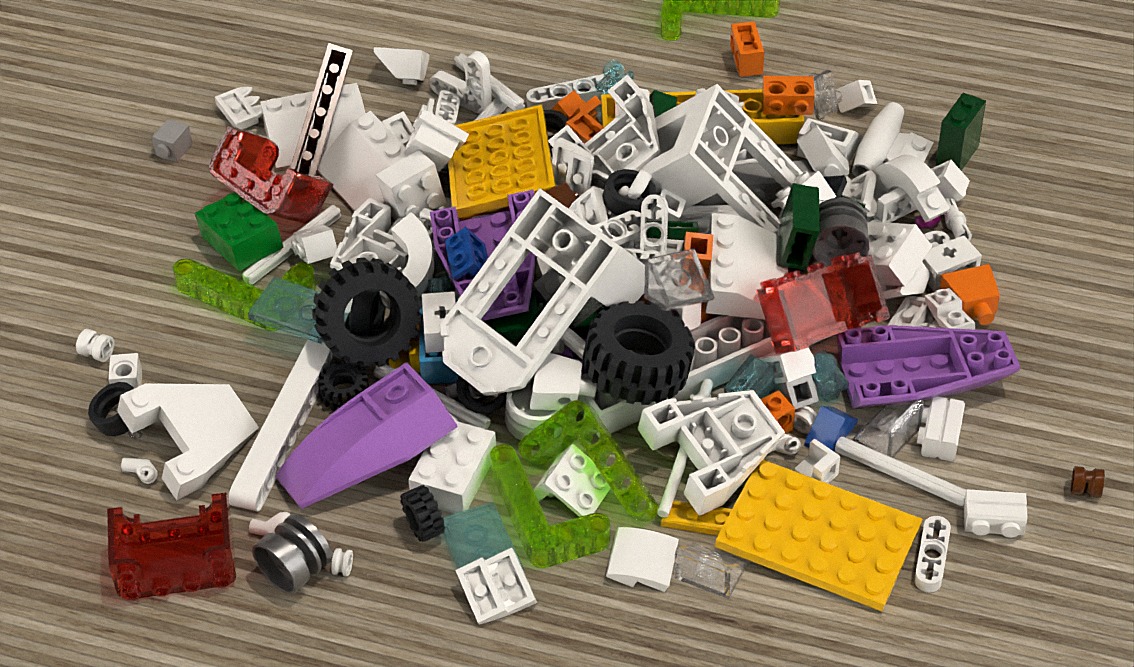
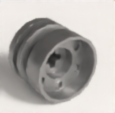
M844 197L831 198L820 203V232L813 249L814 257L818 263L834 270H845L859 265L869 252L866 211L862 205L853 199Z
M290 514L283 523H279L276 526L275 533L266 534L252 548L253 558L264 576L274 586L287 594H294L308 582L310 574H317L322 567L328 565L332 560L331 549L321 532L310 521L298 514Z

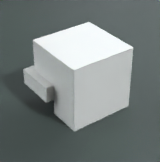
M423 109L413 124L415 129L403 153L410 155L420 150L435 163L436 170L440 172L452 158L454 151H458L466 142L469 133Z

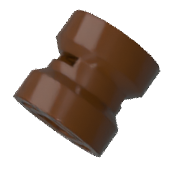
M1074 466L1071 494L1082 495L1083 493H1088L1092 497L1101 498L1104 488V469L1095 468L1089 471L1084 467Z

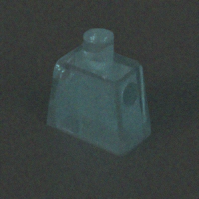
M750 354L726 384L724 393L754 390L757 396L762 399L776 392L773 366Z

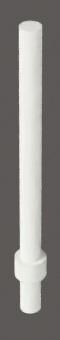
M704 379L699 394L695 396H702L703 399L709 398L714 382L710 379ZM681 446L657 511L660 517L666 518L669 515L688 460V456Z

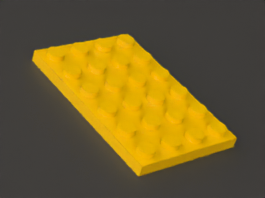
M542 104L454 125L469 133L466 142L458 151H454L452 158L448 161L452 207L456 206L459 218H467L474 214L486 211L492 212L509 206L507 195L534 190L535 195L539 188L546 191L556 187Z
M762 460L747 480L716 538L715 547L882 612L921 528L923 519Z

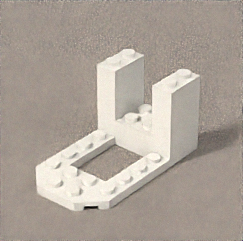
M718 84L655 118L661 153L649 161L641 170L652 175L651 180L655 185L657 195L663 188L686 200L683 208L685 210L718 193L739 216L779 236L780 219L783 210L781 209L779 218H777L732 172L736 158L742 146L783 188L787 186L791 188L792 184L796 183L794 179L803 172Z
M539 188L440 324L441 336L444 337L443 363L486 396L524 389L591 296L606 307L613 304L618 306L619 303L625 301L635 303L657 274L613 240ZM532 252L566 277V279L518 345L515 346L481 319L528 254Z

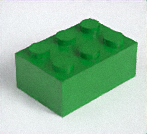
M239 190L228 194L213 204L206 205L203 209L194 213L202 238L238 271L284 248L277 223Z

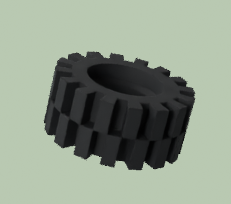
M342 360L339 361L340 365L336 366L335 362L330 364L331 369L326 366L323 369V373L320 372L318 380L320 398L326 407L330 405V410L335 411L337 407L340 408L369 387L368 374L359 363L355 366L347 365ZM342 383L353 384V386L347 389L334 388Z
M420 485L400 495V502L403 506L402 510L406 514L405 518L407 522L409 521V527L414 531V535L418 537L420 542H425L445 532V522L441 517L442 512L438 509V503L434 500L432 492H429L428 487Z

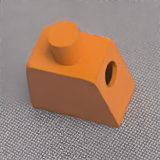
M989 264L942 274L940 289L950 288L962 300V310L971 319L977 318L981 325H988L994 320L1000 296Z

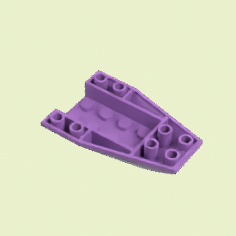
M534 190L507 195L509 211L463 221L459 220L456 206L430 212L436 253L460 297L473 279L468 273L458 280L452 277L445 240L464 227H467L485 243L489 258L533 198ZM532 252L528 254L482 317V321L529 311L537 259L535 254Z
M897 325L850 328L836 331L840 371L853 409L927 401L933 397H948L986 386L1020 371V364L1005 331Z
M406 362L359 393L326 418L298 445L281 466L275 477L297 505L303 509L410 460L458 426L434 390Z

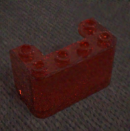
M228 125L210 160V173L265 214L307 224L314 219L334 184L324 177H312L299 173L289 167L284 175L274 173L272 169L279 157L277 144L265 136Z
M855 252L848 255H840L831 258V264L824 266L823 262L807 266L808 272L800 274V271L796 270L784 274V277L760 282L761 288L756 289L775 354L797 352L808 348L809 345L814 344L813 342L853 328L863 327L870 322L876 321L878 323L890 319L871 254L860 256V252Z
M226 492L212 494V503L207 508H205V505H200L199 515L142 523L140 514H135L134 518H130L124 515L122 507L107 509L108 561L118 596L132 601L145 597L195 592L216 587L224 588L236 580L233 524Z

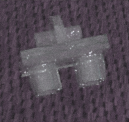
M828 69L820 74L812 73L809 75L814 76L815 117L818 120H823L827 114L838 111V103L843 99L842 93L835 90L833 73Z

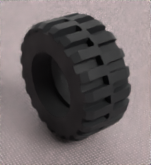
M363 257L357 258L356 263L353 264L349 260L341 263L343 268L339 271L333 268L329 272L331 278L327 282L322 279L319 284L320 294L316 293L314 295L313 302L316 308L312 309V318L316 321L314 326L317 333L335 356L339 359L343 358L350 365L354 366L356 363H359L362 368H370L371 363H375L378 367L386 365L385 360L389 358L394 362L400 358L398 353L402 349L406 352L412 346L409 343L412 337L417 339L420 332L416 325L422 324L423 315L419 312V309L422 308L421 299L417 296L418 291L409 279L390 263L386 264L380 259L372 258L371 261H368ZM376 289L383 291L390 299V313L386 322L375 332L366 335H356L348 331L344 325V313L351 299L366 290Z
M625 301L619 303L618 306L613 304L606 307L605 310L603 309L595 315V318L591 321L583 352V366L592 383H597L598 389L603 393L608 392L611 398L616 400L620 398L626 400V403L629 404L641 402V405H650L654 401L657 404L667 398L674 397L686 385L695 353V341L688 326H685L684 321L679 317H674L673 312L668 309L662 310L659 308V305L652 303L651 305H646L641 301H635V303ZM629 350L640 351L648 355L637 354Z

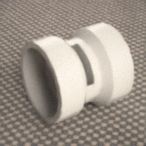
M88 328L80 333L76 342L78 354L86 357L91 355L95 360L106 362L114 349L113 337L105 334L98 335L96 331Z

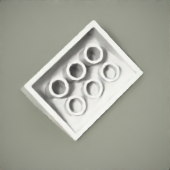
M357 83L343 85L323 154L351 122L366 114ZM314 91L260 101L263 122L277 172L290 169Z
M369 111L351 122L321 157L317 172L345 203L355 211L369 198L385 204L375 174L409 155L403 153L406 147L372 111Z
M712 213L708 234L713 235V249L708 273L706 313L788 322V267L779 266V236L739 215Z

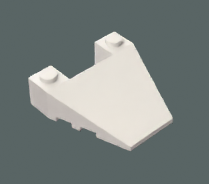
M628 75L608 90V93L623 112L584 144L568 124L548 140L553 148L555 140L563 138L585 149L594 157L592 178L607 182L609 175L617 170L630 169L639 171L661 153L653 105Z
M369 198L354 211L352 222L345 230V237L339 243L330 263V268H335L339 271L343 268L341 263L349 260L353 264L356 263L357 258L365 257L368 261H371L372 258L380 259L384 263H390L400 272H403L408 263L409 256L394 241L393 236L388 234L391 228L390 206ZM431 227L427 232L430 236L435 265L433 274L443 272L445 268L436 253Z
M145 383L120 395L117 410L131 433L161 420L183 453L165 462L162 480L176 501L201 489L208 479L217 470L219 471L225 465V462L259 430L258 425L229 384Z
M754 390L718 394V397L705 399L702 396H693L692 400L677 401L676 398L667 399L643 409L638 426V431L652 450L677 440L698 469V471L689 474L684 495L699 516L724 505L785 434V431Z

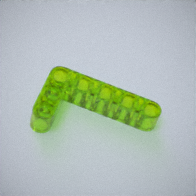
M663 0L661 37L668 41H675L681 37L685 12L772 18L779 14L780 0Z
M180 259L173 265V273L178 291L268 331L282 329L316 291L314 268L306 262H299L293 265L269 292L192 259Z
M575 400L568 403L520 441V455L533 464L543 465L576 440H579L629 515L643 522L653 520L657 515L658 504L597 413L584 402ZM584 410V418L577 422V414ZM562 427L561 435L554 439L555 430ZM599 432V440L595 444H591L592 436ZM539 444L538 453L532 456V448ZM615 455L614 463L607 467V458ZM630 477L631 483L629 487L622 490L621 484L623 480ZM645 500L646 508L643 512L638 513L637 505L640 501Z
M500 444L491 450L492 477L527 557L533 566L547 568L607 549L610 545V519L603 513H591L549 526L515 449L510 445Z

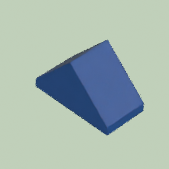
M821 406L804 446L809 448L810 442L816 439L832 451H835L838 439L840 437L846 438L858 423V419L835 407Z

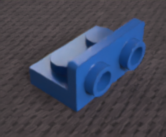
M464 227L445 240L452 277L458 280L468 273L474 279L488 260L485 243L467 227Z

